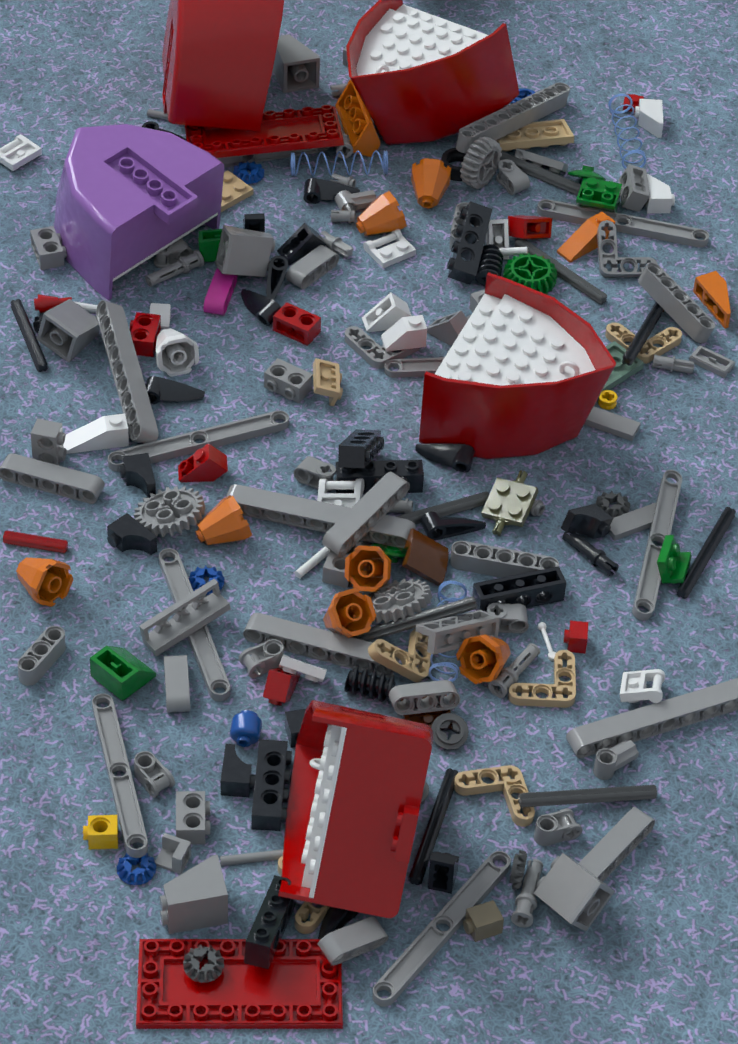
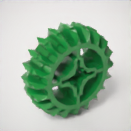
M520 253L519 257L513 256L505 264L503 277L548 294V292H552L557 282V269H555V264L551 263L550 259L544 258V255L539 257L537 254L530 255L527 253V255H523Z

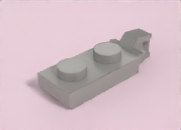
M516 149L515 157L527 162L532 161L531 164L541 168L543 165L549 166V171L560 174V171L567 172L568 164L525 150Z

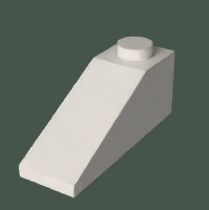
M125 414L103 416L66 434L64 448L67 449L66 454L129 446Z

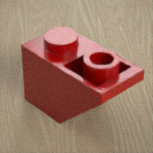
M209 443L178 465L180 482H213L228 471L227 455Z

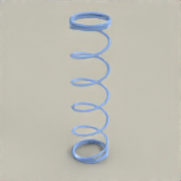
M617 94L609 100L608 107L612 114V122L615 125L614 132L617 136V144L620 147L619 154L622 158V166L625 169L627 168L624 165V161L638 163L644 159L643 164L639 166L643 168L646 164V156L644 151L639 150L643 143L637 138L640 133L639 129L634 127L637 124V119L631 116L634 113L632 99L627 94ZM625 96L630 99V105H621L615 110L611 108V103L616 97ZM622 106H629L623 111H616ZM632 108V113L628 116L618 117L614 114H622ZM614 116L620 118L616 124L613 120ZM632 117L635 119V124L631 127L621 128L617 126L618 122L623 118ZM616 127L623 130L617 134ZM635 128L638 131L637 136L634 138L623 139L620 137V134L626 129ZM619 139L626 140V141L620 146V144H619ZM635 139L641 143L640 147L636 150L630 151L622 148L630 140ZM621 149L628 153L622 156ZM633 153L643 156L641 160L636 162L625 160L628 155Z
M377 150L373 152L368 173L366 170L363 156L360 151H356V153L354 154L350 173L348 171L345 157L341 151H339L336 154L332 173L330 172L328 161L323 151H321L317 157L314 173H312L307 154L305 152H302L299 157L295 173V152H291V176L297 175L300 160L303 153L306 156L309 170L312 176H314L316 173L318 160L321 153H323L330 176H332V174L334 173L336 160L339 153H341L343 157L347 174L350 176L352 173L354 160L358 152L361 156L366 175H369L371 164L375 152H377L379 155L383 169V174L387 175L388 152L387 150L383 151V162L380 153Z
M451 580L441 583L438 587V599L440 602L437 607L440 604L445 605L444 601L455 602L464 599L467 596L466 587L460 582ZM456 584L461 586L465 593L460 598H448L441 593V590L446 585ZM438 653V654H440V655H442V656H444V657H447V658H455V657H456V656H446V655H443V654H441V653ZM431 654L430 662L432 666L429 668V677L433 681H439V679H436L431 674V670L435 668L444 674L456 673L455 677L449 680L454 682L458 678L459 667L451 662L433 664V654ZM447 666L452 668L455 672H444L437 669L436 667Z

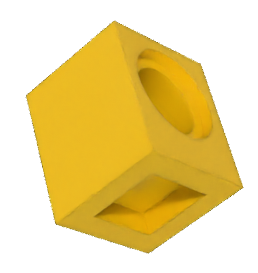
M117 815L88 816V825L83 826V840H88L89 850L118 849Z

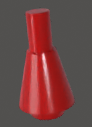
M38 294V298H34L35 311L39 310V313H45L68 299L72 300V297L58 298Z

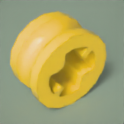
M611 390L602 391L599 396L598 405L605 410L614 409L617 405V394Z

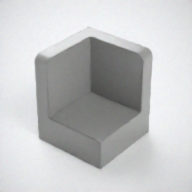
M164 833L162 836V849L155 860L156 866L182 874L191 857V842Z

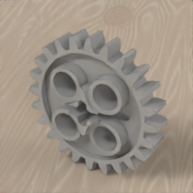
M175 486L173 490L166 487V490L163 492L159 489L158 494L150 493V498L144 497V502L138 503V508L134 509L135 520L156 536L161 534L164 537L167 533L173 536L176 531L181 534L182 529L190 530V525H197L196 520H202L201 515H205L204 510L206 507L202 495H199V491L194 492L193 488L187 490L186 486L178 489Z
M403 579L401 582L394 580L391 584L387 582L377 592L366 593L367 596L371 597L376 613V623H380L383 620L385 623H388L390 620L396 622L399 618L405 620L408 615L414 616L415 612H422L421 608H427V604H430V599H432L429 585L426 582L421 583L420 579L415 582L414 579L409 581Z

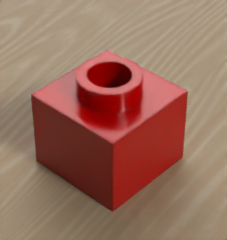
M570 620L569 630L565 629L563 643H568V651L585 654L588 639V622Z

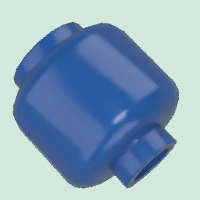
M241 711L232 718L230 737L241 747H249L257 743L261 735L262 720L253 711Z

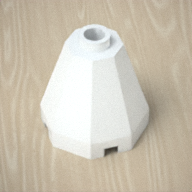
M174 329L162 330L157 335L156 341L158 368L161 371H165L171 377L190 373L193 364L196 365L199 362L197 343Z

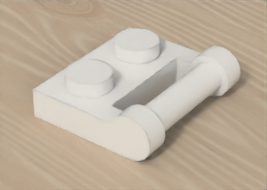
M20 134L12 142L0 148V163L14 171L42 155V148Z
M399 229L393 230L391 234L374 241L368 240L363 243L364 250L382 268L416 255V249L403 237ZM392 241H396L395 243H392V244H390V245H388V246H385V247L380 248V249H378V250L376 249V248H378V247H380V246H383V245H385V244H387V243H390V242H392Z
M320 479L317 501L352 508L362 498L364 480L328 481V479ZM354 490V493H327V491Z
M286 655L282 656L279 668L283 669V671L296 675V672L306 674L305 678L314 682H323L327 669L313 666Z
M653 669L623 672L620 689L621 702L636 703L640 700H650L653 703H659L663 697L661 687L665 681L664 671ZM647 681L653 682L652 688H646Z

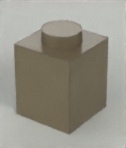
M494 900L466 909L463 926L466 933L471 934L475 942L501 934L503 931L504 918Z

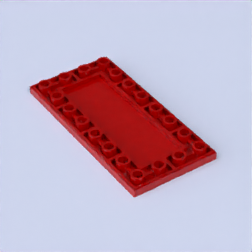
M323 105L321 108L304 107L301 110L289 108L281 112L265 111L262 116L260 131L184 125L186 140L209 152L215 158L344 145L336 107L331 105Z
M139 939L136 1029H343L342 963L334 966L330 964L318 946L320 939H281L269 969L244 963L246 939ZM200 944L203 947L211 945L216 951L220 950L221 956L224 959V969L217 979L205 983L189 978L183 968L184 956L189 953L191 948H198ZM208 957L199 961L200 970L205 964H208Z

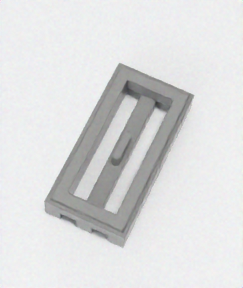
M701 345L689 357V361L723 378L727 376V373L731 372V368L733 369L736 363Z

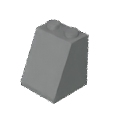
M290 34L279 36L273 72L283 93L319 88V55Z
M223 225L215 265L222 274L265 277L271 261L269 259L270 253L275 248V240H273L274 238L270 233Z
M68 299L43 314L36 339L64 360L70 362L99 335L100 327L96 316L91 315L79 304Z
M562 853L561 856L553 860L548 874L538 881L534 894L570 924L587 931L615 890L571 857Z
M218 855L209 857L163 885L164 895L160 896L162 909L160 917L162 926L167 925L169 934L228 924V893Z

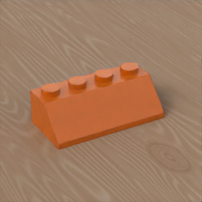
M350 79L335 106L341 118L345 134L350 138L353 153L360 151L362 155L372 157L373 152L380 147V140L371 116Z

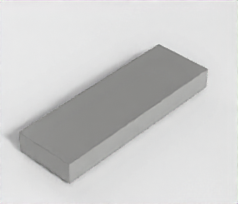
M593 407L584 425L633 441L640 429L641 423Z
M656 503L614 517L608 534L615 541L650 528Z

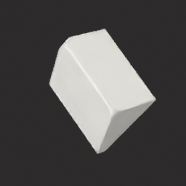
M151 303L149 314L161 315V329H169L171 305Z

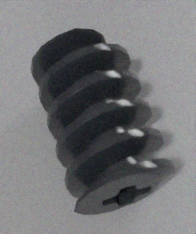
M494 244L483 246L476 280L483 286H486L488 272L501 276L504 256Z
M356 664L354 669L348 673L344 691L348 692L352 688V693L356 695L360 690L362 697L367 696L369 693L370 699L373 700L378 695L380 702H383L387 697V702L390 704L389 692L395 687L396 682L393 674L388 680H386L385 672L380 677H377V670L375 669L371 675H368V667H365L361 673L359 672V665Z

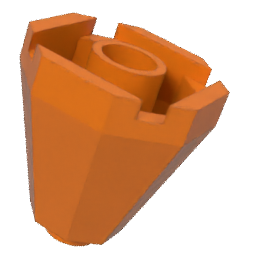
M423 158L419 164H412V185L418 204L424 208L429 209L437 206L450 185L451 167L447 165L446 168L443 161Z
M390 191L379 195L357 217L356 227L360 234L364 233L365 236L392 232L396 229L401 230L407 227L404 213L402 210L399 211L397 207L399 203Z
M230 495L222 499L197 524L198 530L195 533L200 543L205 542L206 545L245 540L252 536L249 524L246 519L244 520L242 515L244 513L234 496Z
M359 545L354 549L353 553L345 558L344 577L353 584L354 588L360 591L377 592L390 580L391 560L379 546Z
M26 557L19 563L16 570L18 579L32 599L45 606L52 607L56 604L53 601L58 597L61 599L65 598L73 582V576L68 571L71 570L70 565L53 559Z
M356 588L335 594L323 618L325 627L331 632L341 634L347 638L369 632L371 629L370 625L376 618L371 597L366 594L362 595L359 593L360 590Z
M479 635L464 639L456 657L457 661L460 660L461 663L459 667L460 673L474 684H480L497 679L511 653L509 645L502 639L489 635Z

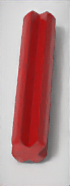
M8 530L3 535V542L5 544L66 553L68 549L67 540Z

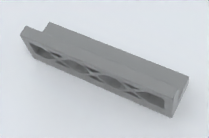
M215 579L209 581L139 626L143 643L155 656L163 653L231 609L230 603L220 594L218 582ZM213 591V593L205 597L207 592ZM193 602L191 607L187 608L188 604ZM174 614L173 618L168 620V618ZM156 625L154 630L148 633V630Z
M477 610L416 624L415 631L428 636L427 652L434 655L459 649L464 639L469 637L489 635L498 638L500 617Z

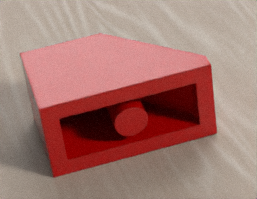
M525 215L508 216L509 236L522 239L551 238L552 218Z
M281 668L269 670L263 697L269 699L268 703L282 706V703L290 702L301 673L296 672V675L283 671Z

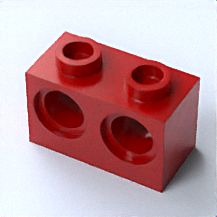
M286 302L273 316V331L308 346L321 332V317Z
M136 312L135 319L131 320L129 329L136 354L138 356L154 357L157 335L161 332V315Z

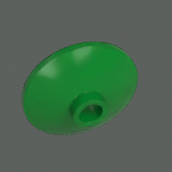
M583 165L582 169L573 170L567 174L578 178L592 177L606 181L602 175L594 172V167Z
M378 543L371 545L379 546L390 558L391 563H398V559L405 558L407 550L404 548Z

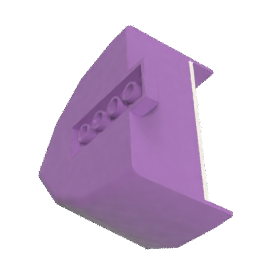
M129 124L79 127L75 131L66 156L56 195L54 229L56 234L60 233L61 246L66 248L67 262L99 294L108 300L112 299V285L116 279L203 224L212 229H219L224 164L209 152L169 132Z

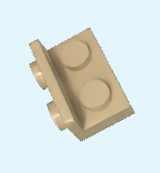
M315 358L313 363L314 393L328 396L329 405L334 406L336 401L341 399L343 388L340 387L342 373H340L339 364Z

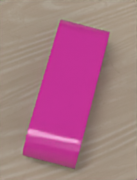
M218 268L216 269L204 300L203 310L205 313L225 315L237 283L238 275L222 274Z

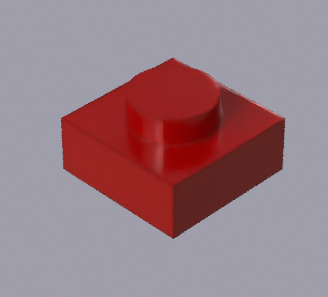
M627 94L632 99V106L635 112V106H639V99H644V96ZM625 97L623 105H630V99ZM623 106V110L627 109L629 106Z

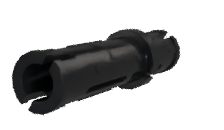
M564 532L562 539L587 557L593 566H598L609 576L614 575L611 570L617 572L619 565L609 559L603 550H598L577 533L570 532L569 535Z

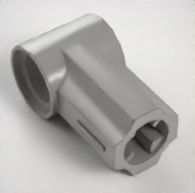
M343 190L335 196V202L339 210H349L350 208L355 210V212L359 209L367 208L376 199L374 190L353 194Z
M625 740L611 749H600L595 758L594 775L602 780L611 779L616 770L638 758L639 752L636 745L631 740Z

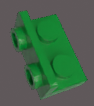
M665 535L657 560L662 583H683L691 561V552H680V545L676 544L674 535Z

